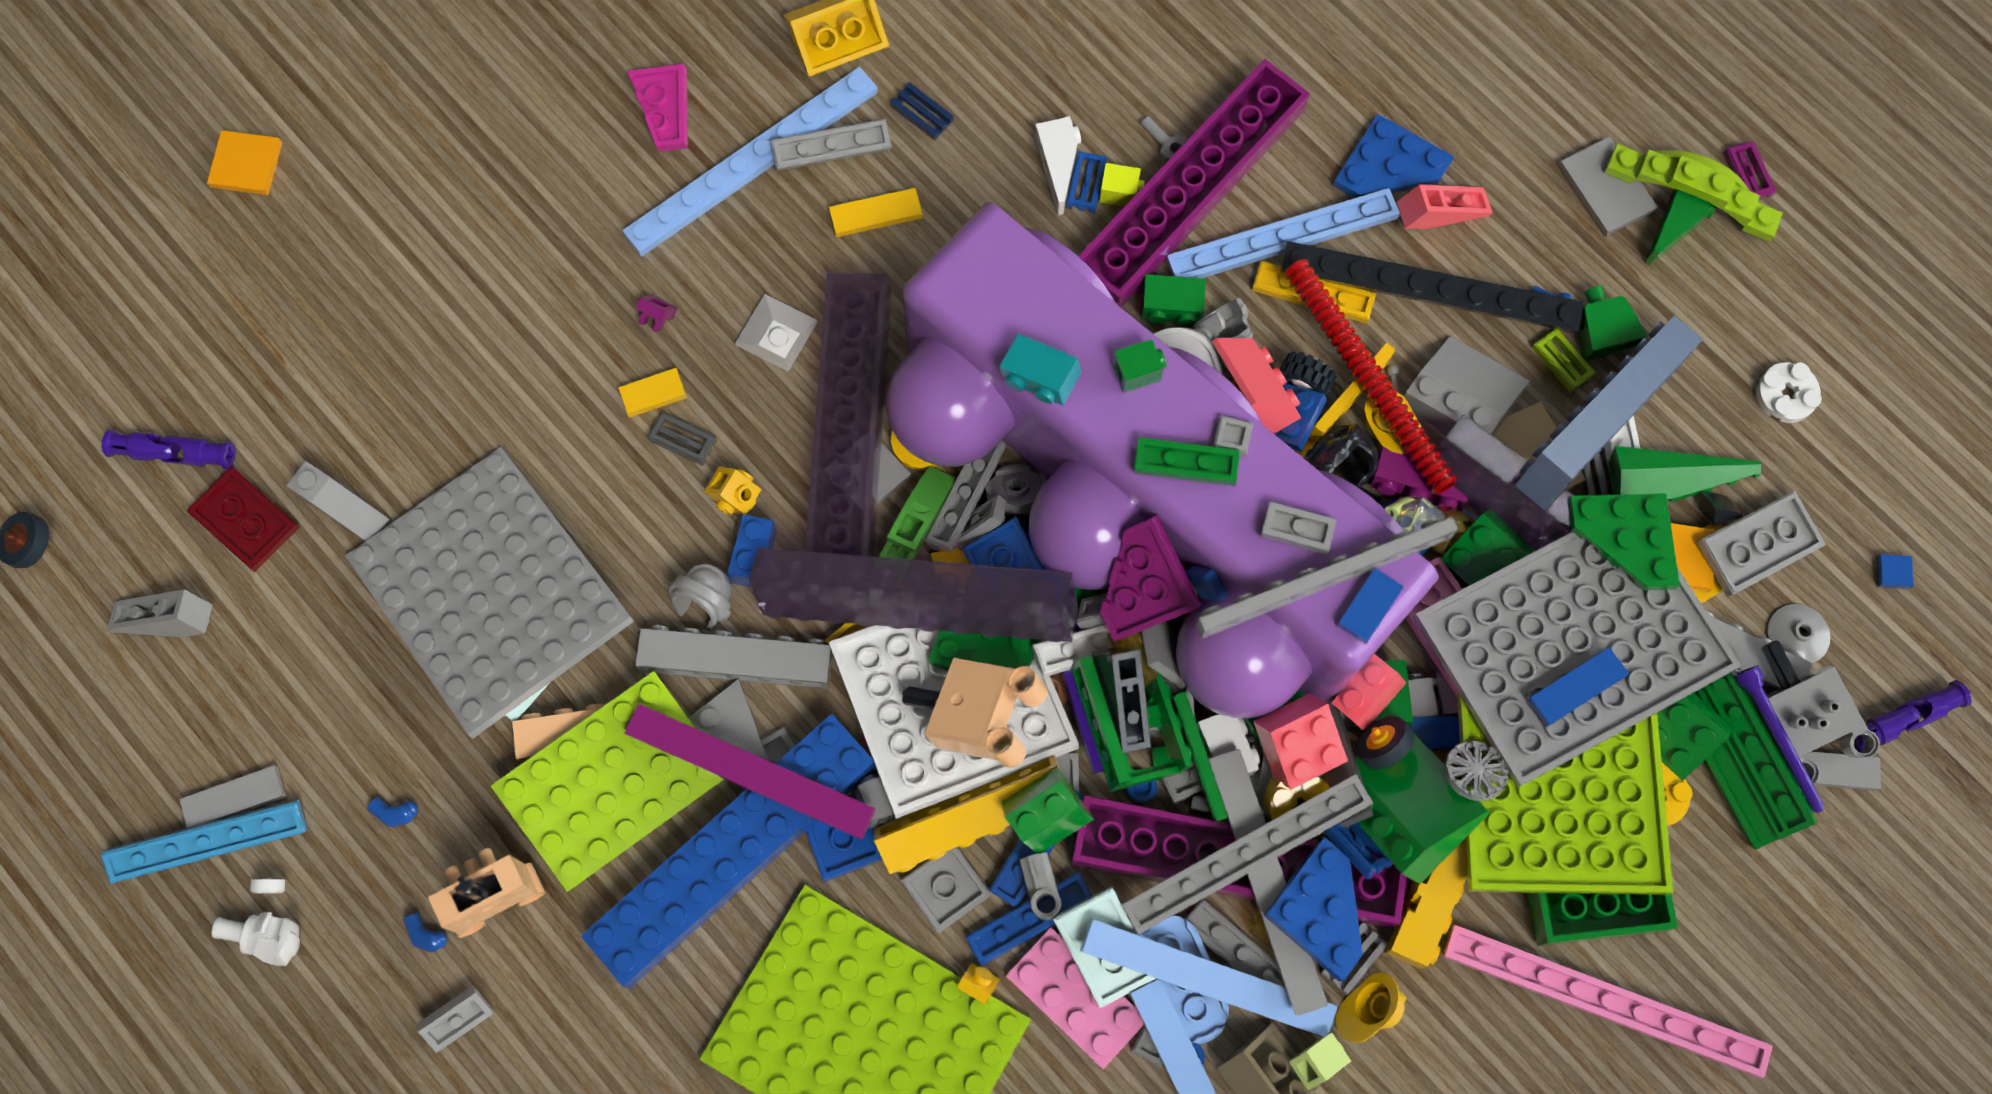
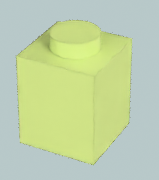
M1332 1032L1311 1044L1289 1061L1308 1091L1327 1081L1351 1062L1343 1046L1337 1041Z

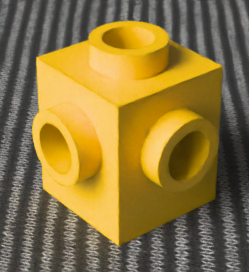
M719 466L704 493L717 502L716 508L732 516L733 513L746 515L754 507L761 489L752 482L754 478L747 472Z

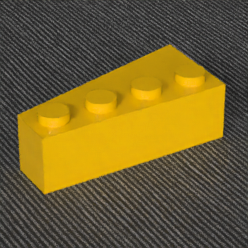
M1466 838L1421 884L1414 880L1412 881L1403 904L1400 925L1394 927L1385 950L1386 954L1419 969L1426 968L1429 964L1433 965L1436 962L1441 949L1438 943L1442 934H1446L1452 921L1451 913L1455 904L1459 902L1462 896L1464 883L1468 876Z

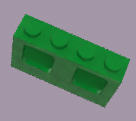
M1144 645L1139 650L1141 652L1143 679L1149 694V701L1146 702L1149 729L1158 728L1162 733L1170 757V761L1165 764L1140 770H1133L1130 767L1126 753L1122 752L1092 657L1079 658L1071 667L1075 685L1110 792L1179 775L1192 766L1190 747L1187 743H1184L1181 734L1180 717L1174 712L1170 701V687L1164 682L1161 674L1147 665Z

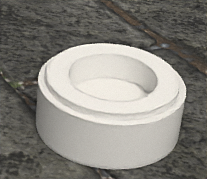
M251 879L250 891L252 893H283L285 891V880Z

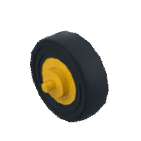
M1388 716L1373 722L1361 733L1355 746L1356 753L1360 760L1370 769L1380 770L1398 763L1410 751L1414 742L1413 731L1400 717Z

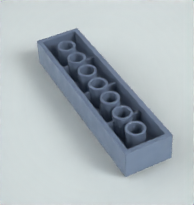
M1673 316L1666 324L1660 321L1648 334L1652 339L1649 341L1644 338L1632 351L1636 356L1633 357L1628 354L1616 367L1620 372L1612 371L1602 381L1600 386L1604 389L1595 388L1583 401L1587 406L1579 405L1566 419L1570 424L1566 422L1564 424L1561 423L1550 435L1553 441L1551 442L1549 439L1544 441L1532 454L1536 460L1531 457L1521 467L1519 472L1523 476L1515 486L1543 510L1551 504L1668 380L1703 340L1702 337L1676 316Z

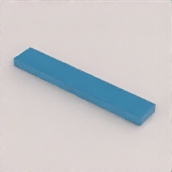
M299 799L109 848L103 850L100 855L109 882L112 884L305 833L308 828Z

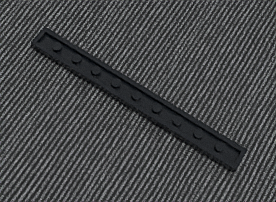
M1290 241L1286 243L1280 270L1281 273H1285L1291 264L1298 260L1306 259L1309 262L1308 267L1314 269L1313 274L1318 275L1320 281L1572 333L1579 331L1585 303Z

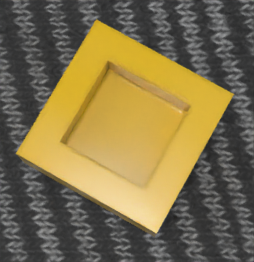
M971 963L957 988L986 1005L1000 979L995 977L988 969Z

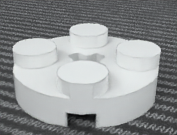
M1784 362L1776 364L1762 375L1756 387V399L1763 412L1768 416L1773 415L1781 419L1779 421L1784 423H1796L1804 420L1819 406L1822 400L1819 383L1810 372L1809 367L1804 363ZM1785 386L1794 391V399H1791L1789 395L1782 394Z

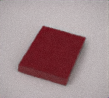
M232 466L186 510L253 572H256L300 528Z

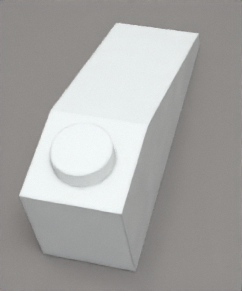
M1070 116L1038 123L1035 129V140L1057 215L1064 214L1077 154V144H1081L1078 126L1073 127Z

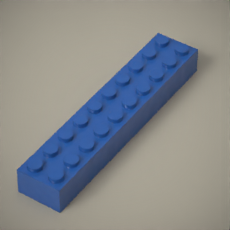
M833 714L829 715L775 763L844 795H847L863 778L876 769L874 760ZM746 789L582 934L581 938L623 987L632 988L805 833L809 827L814 825L817 820Z

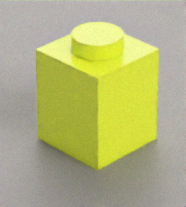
M1106 163L1099 203L1125 207L1144 187L1145 180H1139L1141 168Z

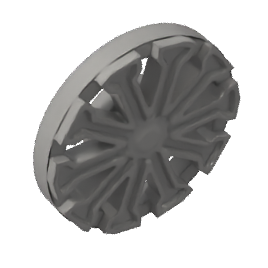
M1465 741L1455 746L1447 756L1444 764L1445 776L1450 786L1461 796L1474 801H1487L1498 796L1508 781L1509 770L1493 747L1486 746L1485 743L1479 741ZM1481 752L1487 754L1483 759H1481ZM1457 753H1460L1463 758L1457 756ZM1492 760H1494V761L1496 762V764H1489V763H1490ZM1451 764H1455L1459 767L1454 768L1453 766H1451ZM1494 772H1500L1501 776L1495 774ZM1455 776H1462L1463 779H1462V780H1456L1454 777H1455ZM1491 782L1497 784L1498 787H1494ZM1467 784H1469V785L1472 786V790H1471V791H1469V790L1466 789V788H1467V786H1466ZM1481 785H1482V786L1484 787V789L1486 790V793H1483V792L1481 791V789H1480V788H1481Z

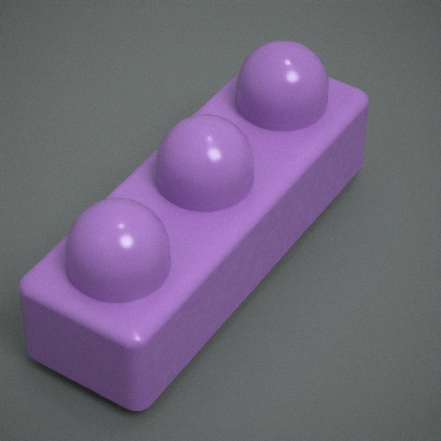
M986 202L905 284L903 288L908 354L895 369L889 381L886 395L887 416L896 438L917 458L939 466H960L972 463L987 455L1003 440L1037 470L1041 471L1048 480L1038 491L1031 507L1029 516L1031 544L1044 568L1059 581L1075 588L1085 590L1108 589L1114 563L1119 557L1123 544L1121 540L1124 530L1158 515L1184 570L1187 571L1192 566L1213 569L1228 591V595L1221 602L1201 598L1197 592L1201 606L1187 615L1179 631L1176 646L1177 665L1182 681L1192 696L1211 711L1223 716L1241 719L1263 716L1285 704L1298 689L1304 696L1311 693L1326 703L1334 700L1438 580V574L1434 567L1418 552L1377 568L1403 585L1404 588L1366 645L1339 628L1337 624L1372 571L1201 639L1196 625L1199 618L1202 617L1201 613L1217 605H1220L1221 609L1234 605L1233 600L1246 593H1252L1253 597L1266 592L1264 589L1266 586L1279 580H1284L1285 584L1297 579L1296 575L1312 567H1315L1316 571L1328 567L1327 563L1330 560L1341 555H1346L1347 558L1360 554L1359 550L1371 543L1377 542L1381 546L1391 542L1390 537L1403 531V529L1382 506L1365 492L1343 478L1329 472L1317 470L1267 429L1247 399L1221 373L1191 353L1178 348L1168 347L1118 306L1098 276L1069 248L1046 233L1031 228H1024L993 203ZM1017 334L1078 358L1082 373L1064 406L1055 402L1052 404L1044 403L1031 392L1026 390L1018 392L1005 384L999 366ZM1153 339L1156 349L1161 348L1166 359L1167 366L1164 368L1161 381L1123 393L1112 365L1114 351ZM1220 415L1253 423L1247 455L1245 458L1239 456L1236 486L1134 474L1139 437L1213 447ZM1274 502L1337 519L1328 554L1325 555L1260 537L1269 503Z

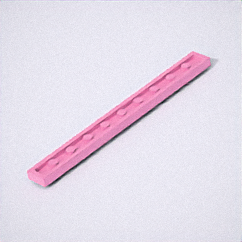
M1457 925L1451 927L1443 958L1757 1078L1765 1077L1773 1047L1770 1044Z

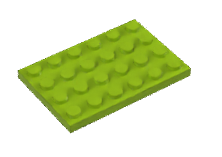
M655 671L491 785V788L567 892L724 780L717 775L631 738L624 733L638 704L695 728Z

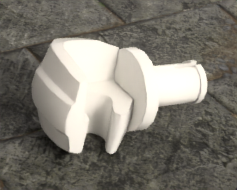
M271 912L260 913L259 916L251 915L245 923L218 917L212 928L213 938L239 942L241 953L253 954L261 961L277 966H286L290 959L296 955L300 945L299 926L289 918L274 917L271 915Z

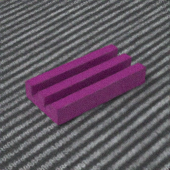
M1754 141L1725 149L1723 154L1730 170L1740 177L1751 192L1760 195L1759 200L1764 196L1771 197L1775 194L1776 189ZM1744 150H1746V152H1747V154H1748V156H1749V158H1750V161H1751L1752 165L1749 164V162H1748V160H1747V158H1746V155H1745V153H1744ZM1755 172H1756V174H1757V176H1758V178H1759V181H1760V183H1761L1763 189H1760V186H1759V184H1758V182H1757V180H1756V178H1755V175H1754Z

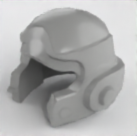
M1236 298L1226 303L1193 325L1195 331L1203 334L1211 342L1216 338H1253L1254 334L1247 322L1248 310L1246 304L1243 303L1241 298Z
M711 564L695 565L686 575L680 574L669 584L668 594L679 616H683L689 609L691 600H693L710 616V620L704 629L710 630L717 622L721 623L724 619L729 618L731 614L730 599L733 589L730 578L719 567Z

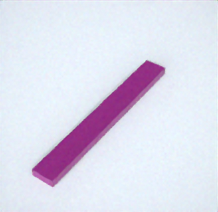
M638 704L624 732L631 738L860 840H863L876 811L875 808L641 704Z

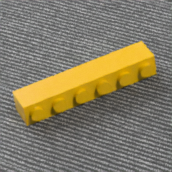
M1055 755L996 781L874 828V842L889 874L897 871L900 873L907 872L919 862L927 859L936 860L945 855L946 851L956 847L965 848L972 845L980 837L988 834L993 836L1003 832L1010 824L1004 817L1002 801L1058 766L1061 770Z

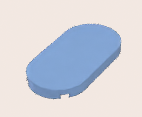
M1173 915L1139 934L1141 937L1210 961L1195 927L1179 916ZM1161 980L1189 1039L1193 1041L1191 1043L1202 1044L1209 1042L1222 1032L1229 1013L1228 1003Z

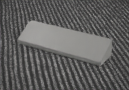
M1000 442L981 459L963 465L924 540L931 549L936 551H953L1007 446L1006 443Z

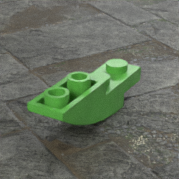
M931 466L928 467L887 536V542L873 567L875 572L900 584L903 583L957 478Z

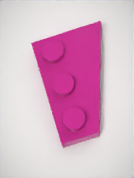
M684 64L627 71L659 152L688 148L687 69Z

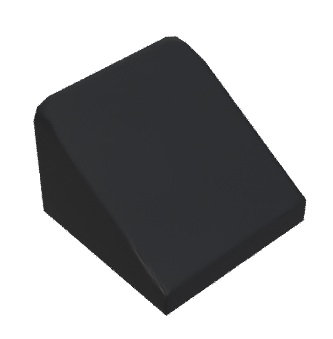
M1707 491L1699 492L1698 508L1713 525L1743 517V513L1727 496Z

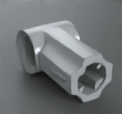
M1038 853L1020 859L1033 912L1041 920H1053V917L1060 914L1062 905L1048 853ZM1043 896H1050L1056 901L1055 909L1050 913H1042L1037 908V903Z

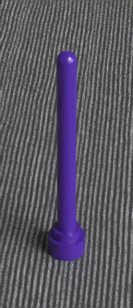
M1755 665L1735 674L1734 678L1739 688H1744L1745 692H1750L1810 808L1815 813L1822 812L1824 810V803L1762 688L1764 685L1762 680L1764 675L1758 665Z

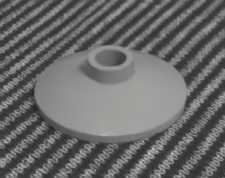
M1801 604L1786 605L1773 613L1768 621L1767 638L1771 641H1779L1783 650H1793L1800 653L1804 660L1814 663L1821 659L1829 648V627L1824 618L1816 610ZM1799 627L1806 631L1807 637L1799 633Z

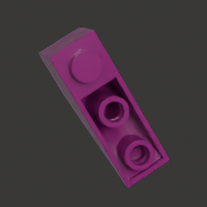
M1382 447L1378 459V469L1375 475H1373L1371 488L1377 489L1378 492L1384 495L1410 497L1419 503L1437 506L1439 510L1446 513H1461L1468 497L1453 485L1441 494H1433V487L1426 484L1427 478L1421 477L1422 471L1415 468L1416 462H1411L1410 454H1399Z

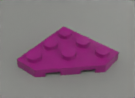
M1158 515L1125 529L1121 540L1123 544L1119 557L1115 560L1109 580L1110 587L1100 610V614L1114 642L1193 611L1201 606Z

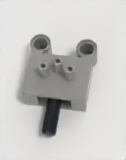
M1772 641L1761 647V651L1781 687L1767 694V697L1813 784L1817 783L1820 778L1819 766L1813 760L1803 758V755L1840 738V748L1849 757L1868 759L1877 754L1880 748L1879 738L1874 732L1868 730L1835 666L1823 667L1799 679L1779 641ZM1752 701V703H1753L1754 707L1756 708V710H1757L1759 716L1761 717V719H1762L1764 725L1766 726V728H1767L1769 734L1771 735V737H1772L1774 743L1776 744V746H1777L1779 752L1781 753V751H1780V749H1779L1777 743L1775 742V740H1774V738H1773V736H1772V734H1771V732H1770V730H1769L1767 724L1765 723V721H1764V719H1763V717H1762V715H1761V713H1760V711H1759L1757 705L1755 704L1754 701ZM1859 735L1865 740V747L1861 752H1858L1854 747V740Z

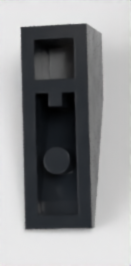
M1115 647L1092 652L1093 663L1122 752L1127 753L1151 747L1140 650Z

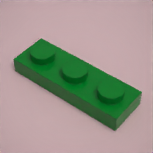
M1139 437L1134 474L1236 486L1240 450Z

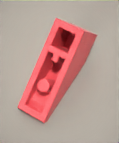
M1418 185L1396 202L1405 229H1430L1488 217L1493 214L1484 187Z

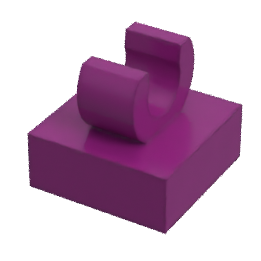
M653 295L640 297L636 309L643 312L639 316L638 323L645 325L649 317H652L655 321L652 329L654 332L662 330L665 321L674 319L677 307Z

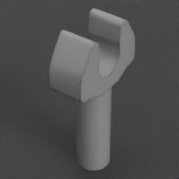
M1150 116L1146 117L1141 123L1161 144L1159 158L1164 162H1167L1174 155L1170 149L1177 148L1179 150L1187 141L1181 134L1170 137Z

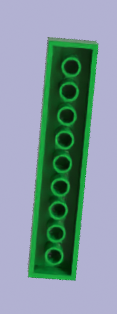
M1489 509L1474 522L1445 553L1441 560L1470 586L1537 550L1495 512ZM1695 693L1686 696L1657 712L1662 763L1683 781L1730 737L1733 727Z

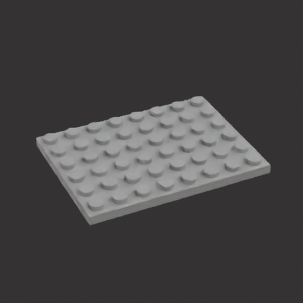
M502 447L345 555L457 720L472 739L634 622Z
M1572 532L1415 614L1414 620L1489 743L1500 755V759L1507 765L1508 774L1517 788L1742 666L1679 569L1680 586L1676 590L1643 591L1620 567L1618 569L1597 553L1598 549L1584 537L1581 539ZM1610 647L1629 675L1549 727H1546L1527 700Z

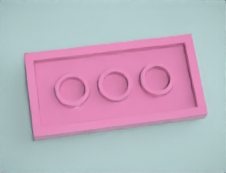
M1051 927L1006 975V978L1102 1070L1144 1025L1137 1008L1124 996L1102 1008L1099 1007L1064 939Z

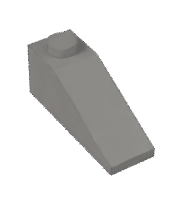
M306 461L286 485L298 498L364 541L370 539L390 523V519Z
M185 589L115 601L107 631L111 633L188 637L205 634L213 605Z

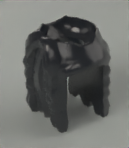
M1342 423L1321 436L1319 441L1314 443L1312 449L1308 450L1302 458L1317 470L1332 473L1336 466L1340 464L1333 474L1361 489L1368 479L1375 475L1378 469L1380 452L1374 446L1372 437L1358 424Z

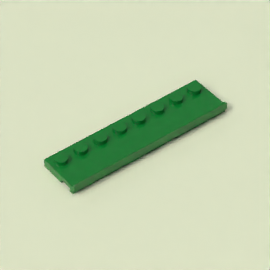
M1732 671L1694 693L1733 727L1730 737L1705 761L1752 848L1757 850L1776 840L1817 824L1818 820L1747 692H1745L1744 688H1739L1734 678L1736 672Z

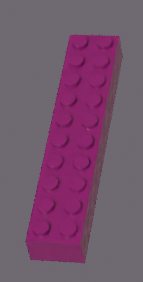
M1264 59L1079 254L1078 257L1098 276L1108 289L1115 303L1121 308L1144 284L1145 275H1152L1165 262L1167 255L1172 254L1305 111L1310 93L1268 60Z
M1084 796L1083 803L1092 814L1094 820L1077 830L1071 865L1162 883L1235 842L1230 824ZM1307 840L1277 857L1286 884L1318 841ZM1369 851L1372 854V856L1376 860H1378V858L1371 851ZM1350 861L1358 922L1388 928L1400 925L1407 876L1403 875L1392 864L1388 868L1383 867V870L1378 874L1374 872L1371 878L1366 879ZM1247 874L1214 892L1215 894L1256 901Z

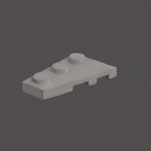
M739 679L688 718L695 729L769 761Z

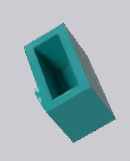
M1017 334L999 366L1005 384L1011 389L1018 392L1026 390L1033 393L1037 399L1044 403L1052 404L1055 402L1064 406L1082 373L1077 357L1021 334Z

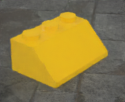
M821 0L783 15L792 42L809 77L889 46L875 0Z

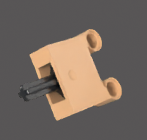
M953 658L941 692L909 686L902 691V702L908 706L933 710L924 735L937 748L997 760L1005 767H1015L1023 761L1026 754L1024 744L1006 727L1016 699L1018 697L1025 706L1036 707L1044 702L1048 690L1044 682L1030 667L1021 666L1013 669Z
M486 848L478 854L484 866L483 869L480 868L476 858H471L464 863L469 875L467 877L461 876L457 866L448 867L445 870V874L450 886L428 897L441 927L455 932L458 938H462L483 928L486 925L484 920L515 904L524 906L541 898L546 892L532 863L524 864L510 855L496 861L492 850Z

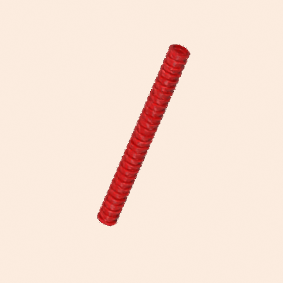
M1306 259L1298 260L1291 264L1284 273L1285 278L1290 279L1289 283L1295 287L1296 294H1300V300L1306 301L1305 307L1311 309V316H1316L1315 322L1321 324L1320 329L1322 331H1326V338L1332 339L1330 343L1332 346L1337 347V354H1342L1341 360L1343 362L1347 361L1346 367L1352 369V376L1358 377L1357 383L1363 385V392H1368L1367 398L1373 400L1372 405L1374 408H1379L1378 414L1384 415L1383 421L1390 424L1388 426L1389 430L1395 431V439H1400L1399 444L1401 447L1405 446V453L1411 455V462H1416L1415 468L1422 471L1421 477L1427 478L1426 484L1433 487L1432 493L1441 494L1450 489L1457 481L1456 475H1451L1452 469L1445 466V459H1440L1441 453L1439 451L1435 452L1436 446L1434 443H1429L1430 437L1428 435L1424 436L1425 430L1422 427H1418V420H1413L1414 414L1407 411V404H1402L1403 398L1397 396L1398 391L1395 388H1391L1392 382L1386 381L1387 375L1381 373L1382 368L1380 365H1375L1376 359L1370 357V350H1365L1366 345L1364 342H1360L1361 337L1359 335H1355L1354 327H1349L1350 321L1344 320L1345 314L1339 312L1340 307L1334 304V298L1328 297L1329 291L1323 289V282H1318L1319 277L1313 274L1314 269L1308 267L1309 262Z

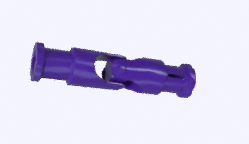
M111 429L105 431L101 444L102 452L106 457L124 455L129 456L133 460L148 461L161 459V461L190 466L220 465L223 469H229L233 466L236 453L235 446L232 442L228 441L223 444L208 443L206 439L175 436L161 437L141 432H133L131 435L120 434ZM181 447L184 452V458L177 457Z
M1954 680L1948 684V687L1938 692L1932 690L1898 706L1894 711L1884 712L1867 720L1866 726L1868 730L1877 735L1880 745H1884L1897 739L1904 730L1907 732L1914 731L1947 716L1952 709L1971 705V694L1964 683ZM1921 713L1924 720L1919 722V716ZM1861 735L1857 736L1854 740V747L1858 752H1861L1865 747V740Z

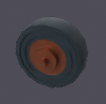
M17 512L10 516L0 529V561L14 568H29L36 564L43 556L48 544L49 530L45 520L29 512Z

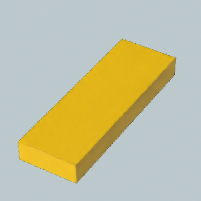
M916 188L829 207L836 238L923 218Z

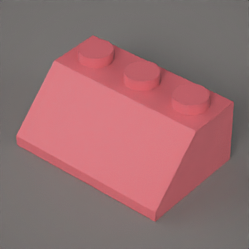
M1216 338L1212 341L1242 394L1267 429L1275 434L1301 418L1296 409L1300 402L1291 388L1285 391L1282 385L1287 383L1278 367L1272 370L1269 364L1274 361L1265 346L1259 348L1253 338Z

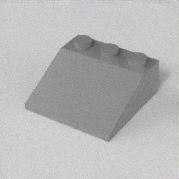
M1450 336L1418 374L1407 390L1405 398L1416 416L1482 453L1530 381Z

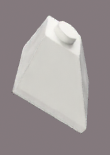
M764 294L735 345L789 371L815 328L817 320Z

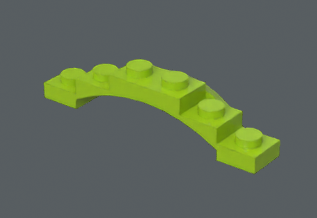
M1617 143L1604 172L1630 184L1634 181L1653 183L1694 195L1715 205L1743 225L1742 231L1768 242L1775 237L1783 214L1778 210L1759 203L1760 195L1751 192L1732 170L1711 158L1696 153L1674 150L1653 151L1649 149L1647 153L1642 154Z

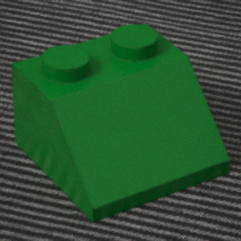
M1058 766L1002 801L1004 817L1021 841L1036 853H1042L1094 820L1092 814Z

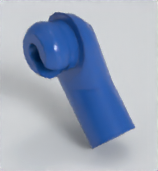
M377 797L367 807L370 813L388 827L406 825L412 822L413 817L418 814L417 806L410 801L404 802L403 805L389 807Z
M413 913L403 918L410 941L414 947L431 953L437 952L438 949L446 946L447 937L445 933L441 930L435 933L426 930L419 913Z

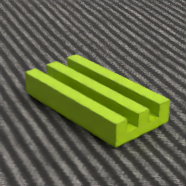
M1554 329L1532 346L1533 351L1570 393L1596 374L1558 329ZM1552 339L1559 345V347L1566 353V355L1572 360V362L1579 368V370L1584 375L1581 376L1576 371V369L1570 364V360L1563 353H1561L1557 349V347L1551 342Z

